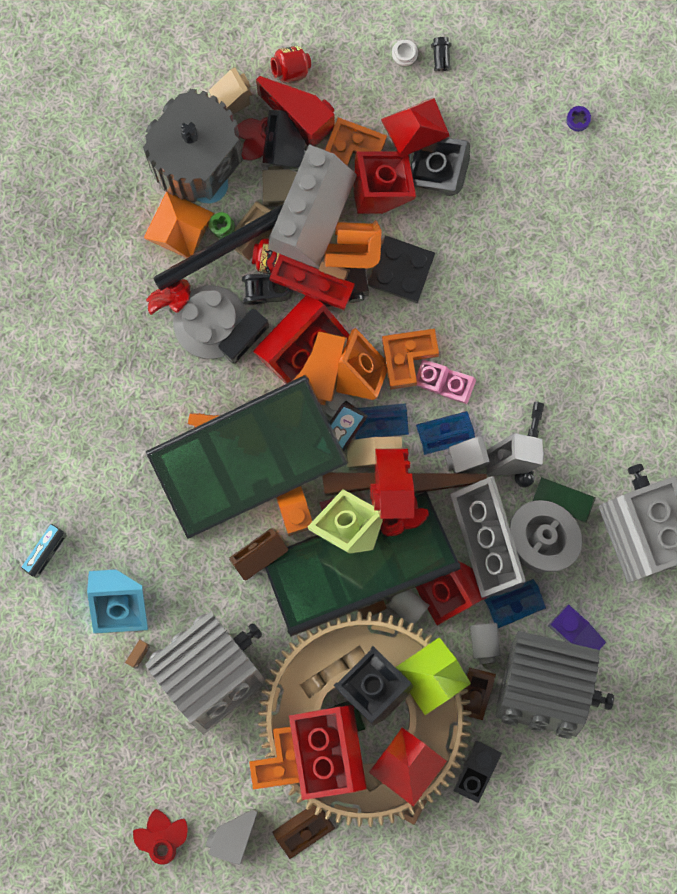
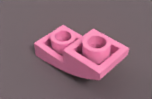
M422 360L416 375L418 387L464 404L468 403L476 379L472 376L449 370L446 366L427 360Z

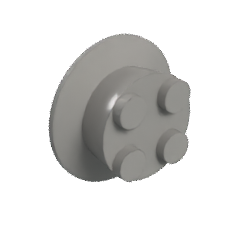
M215 285L201 286L191 290L190 299L182 310L178 313L174 312L173 328L177 340L186 351L196 357L217 359L225 356L219 350V344L229 336L247 313L241 300L230 290Z
M538 500L524 504L513 515L509 528L519 561L522 565L536 573H543L544 571L557 572L568 568L576 561L582 548V535L576 520L563 507L553 502Z

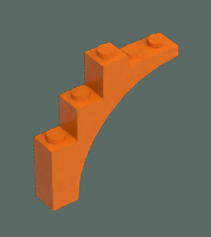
M318 332L312 353L302 371L295 378L307 375L321 405H326V401H333L337 386L338 362L347 342L346 337ZM300 389L264 406L263 409L272 427L273 422H276L277 428L292 431L293 426L299 427L301 424L306 400ZM252 412L215 430L220 432V437L235 440L236 436H240L238 447L244 448L243 453L259 456L260 452H267L268 444ZM190 413L188 424L193 425L195 428L220 415Z

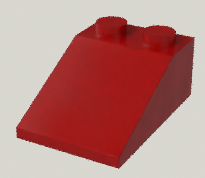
M262 76L256 79L258 95L272 110H282L287 113L308 146H317L333 131L335 126V114L333 112L335 110L327 100L321 101L314 94Z

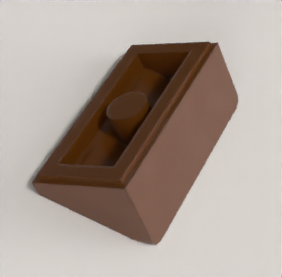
M270 528L229 557V560L243 580L246 581L285 554L288 548L277 532Z
M312 805L308 810H303L272 831L275 839L289 859L335 829L330 819H325L326 813L324 810L319 815H315L317 806Z

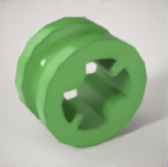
M224 212L214 214L209 220L210 230L219 239L235 231V222ZM224 221H225V223L227 224V226H226V227H221V229L219 230V228L217 227V225H218V224H223Z

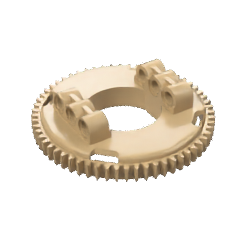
M357 612L356 620H352L350 614H347L346 621L342 622L340 618H337L335 624L327 622L325 623L326 627L323 629L319 625L316 627L317 632L312 633L311 630L306 631L308 636L306 639L297 635L300 644L296 646L290 642L289 646L292 649L290 654L282 650L281 653L286 658L284 662L275 660L276 664L280 667L279 670H269L275 676L274 680L265 679V682L271 685L270 690H262V693L268 695V699L259 701L260 704L266 706V711L258 712L259 715L266 716V721L258 723V726L266 727V732L259 734V737H267L268 742L261 746L262 748L270 747L271 752L265 755V758L277 757L273 729L290 727L289 715L321 710L327 693L335 689L333 685L338 683L371 650L372 646L396 667L429 645L432 635L423 639L421 637L422 628L416 633L412 632L413 623L404 628L402 627V618L397 624H394L393 615H390L386 622L383 621L382 613H379L377 620H373L371 612H368L367 619H362L361 613ZM368 625H372V630H379L394 634L396 630L398 631V634L394 637H389L382 634L371 633L368 630ZM279 684L284 689L280 709L276 715H272V711L276 712L280 688H277ZM467 689L461 690L426 715L421 711L410 693L405 699L409 712L407 731L447 761L416 804L422 810L424 809L422 800L426 799L432 803L433 799L430 794L434 792L441 795L438 788L440 784L445 787L449 786L446 780H444L446 776L455 778L450 769L452 767H461L455 762L456 757L465 758V755L459 752L460 747H468V744L462 742V737L470 736V733L463 731L464 726L471 725V722L464 721V716L470 715L471 711L463 710V705L469 704L470 700H462L461 695L468 692ZM458 722V726H453L452 739L449 749L453 751L450 753L446 749L450 725ZM376 761L363 764L366 790L307 799L306 805L307 810L312 805L317 806L315 815H319L322 810H325L326 820L332 814H335L336 823H339L342 817H346L347 825L350 826L352 818L357 819L358 827H361L363 819H367L369 827H372L373 819L378 818L382 826L384 817L388 816L390 822L394 823L395 814H398L402 820L405 819L404 811L407 809L412 815L415 814L411 804L369 773ZM300 783L290 784L292 788L289 795L291 796L296 792L299 793L297 803L303 801ZM334 801L358 805L361 808V813H358L357 808L335 804L333 808L330 805Z

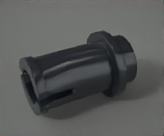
M448 37L434 38L431 44V48L434 49V71L436 72L440 71V69L442 71L451 70L449 48L452 46V43L449 42Z

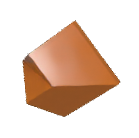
M166 191L144 239L188 258L195 254L209 226V220L214 213L185 199L182 200L176 195H171Z
M354 328L338 362L336 392L374 400L378 397L387 373L386 362L369 341Z

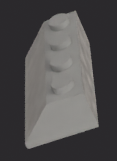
M309 145L270 235L268 249L319 268L357 174L335 154Z
M494 476L452 493V501L481 597L503 595L521 588L526 580Z

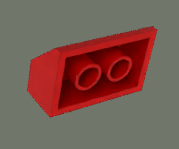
M306 295L253 352L277 377L287 384L293 381L302 371L312 353L318 332L346 337L347 340L350 334L322 302Z
M353 705L289 715L302 800L367 789Z

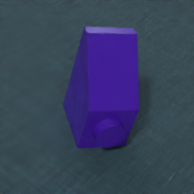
M569 604L548 625L562 640L568 643L600 650L606 643L593 626Z

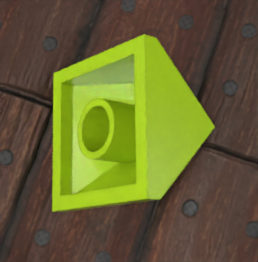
M440 637L395 667L412 683L413 688L409 693L424 715L471 684L459 662Z

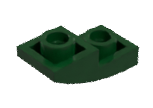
M541 477L533 501L553 502L567 510L573 518L587 523L596 497Z

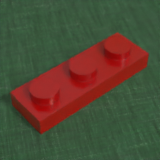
M282 254L279 255L270 276V281L344 311L355 287V284L321 272L317 268Z

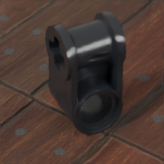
M249 274L242 276V282L245 283V298L243 299V304L245 305L284 302L291 298L293 290L287 288L281 294L274 292V287L277 283L270 281L271 274Z

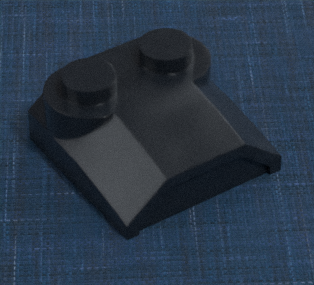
M445 138L415 151L411 163L414 187L439 191L446 196L458 194L463 188L470 161V143L466 140Z
M372 646L371 650L333 686L374 726L385 720L407 698L413 685Z

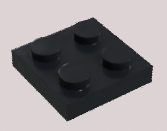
M385 235L381 246L380 260L373 268L368 286L418 303L435 257V252Z

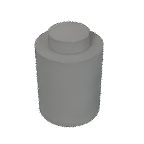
M411 590L387 598L390 601L388 607L409 624L413 623L414 625L430 606Z
M497 623L470 626L473 658L479 659L480 664L496 662L495 657L501 656Z

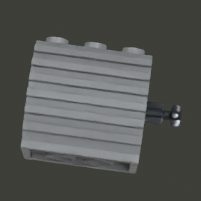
M636 464L628 468L629 475L634 474L635 479L632 480L635 491L626 493L598 506L627 584L677 566V476L650 485L647 475H641V471L644 470L642 464Z
M211 611L208 614L199 616L193 622V626L186 632L182 631L175 635L171 640L172 643L166 648L155 651L150 656V660L145 664L177 708L203 735L267 684L264 676L244 652L253 644L251 640L253 637L257 639L262 637V632L254 623L248 626L250 630L248 633L242 631L233 638Z

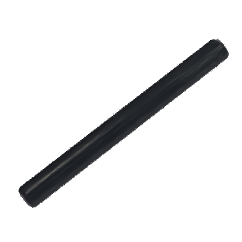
M284 204L156 275L153 279L158 289L164 290L272 229Z

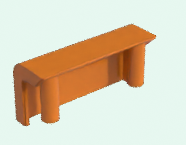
M377 220L372 223L338 222L335 228L337 244H328L324 254L325 266L345 268H372L376 266L380 260L382 232Z

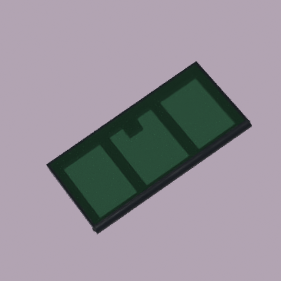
M307 375L301 376L146 451L147 457L187 539L349 463Z
M427 492L415 496L418 508L429 511L427 519L420 526L405 529L397 536H387L379 530L373 550L348 553L316 535L288 546V551L265 567L287 626V632L291 637L461 569L460 563L454 554Z

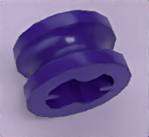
M575 106L570 109L566 119L567 125L573 131L580 132L585 130L591 121L589 110L583 106ZM583 114V121L586 122L584 124L581 122L575 124L573 122L575 117H572V115L578 116Z

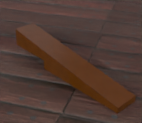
M329 472L322 476L325 496L337 495L342 489L349 493L370 490V484H375V473ZM412 473L414 494L470 486L486 479L487 474Z

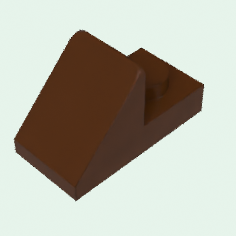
M469 667L466 676L471 684L464 688L468 692L461 695L462 700H470V703L463 705V710L471 711V714L467 715V717L483 720L496 674Z

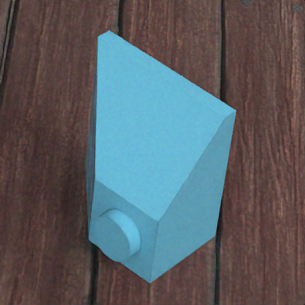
M116 569L89 571L87 595L93 633L148 630L142 585Z

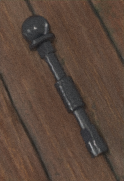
M534 402L531 416L532 425L528 429L527 436L538 438L539 431L537 429L539 420L542 417L544 403ZM534 471L515 474V482L523 488L531 486L535 480Z

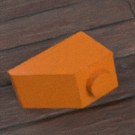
M299 486L276 497L288 536L309 530L308 526L313 521L302 487Z

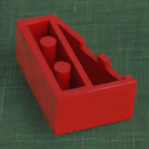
M375 449V484H370V499L372 500V505H374V511H378L380 519L414 518V485L412 473H408V469H410L408 449Z

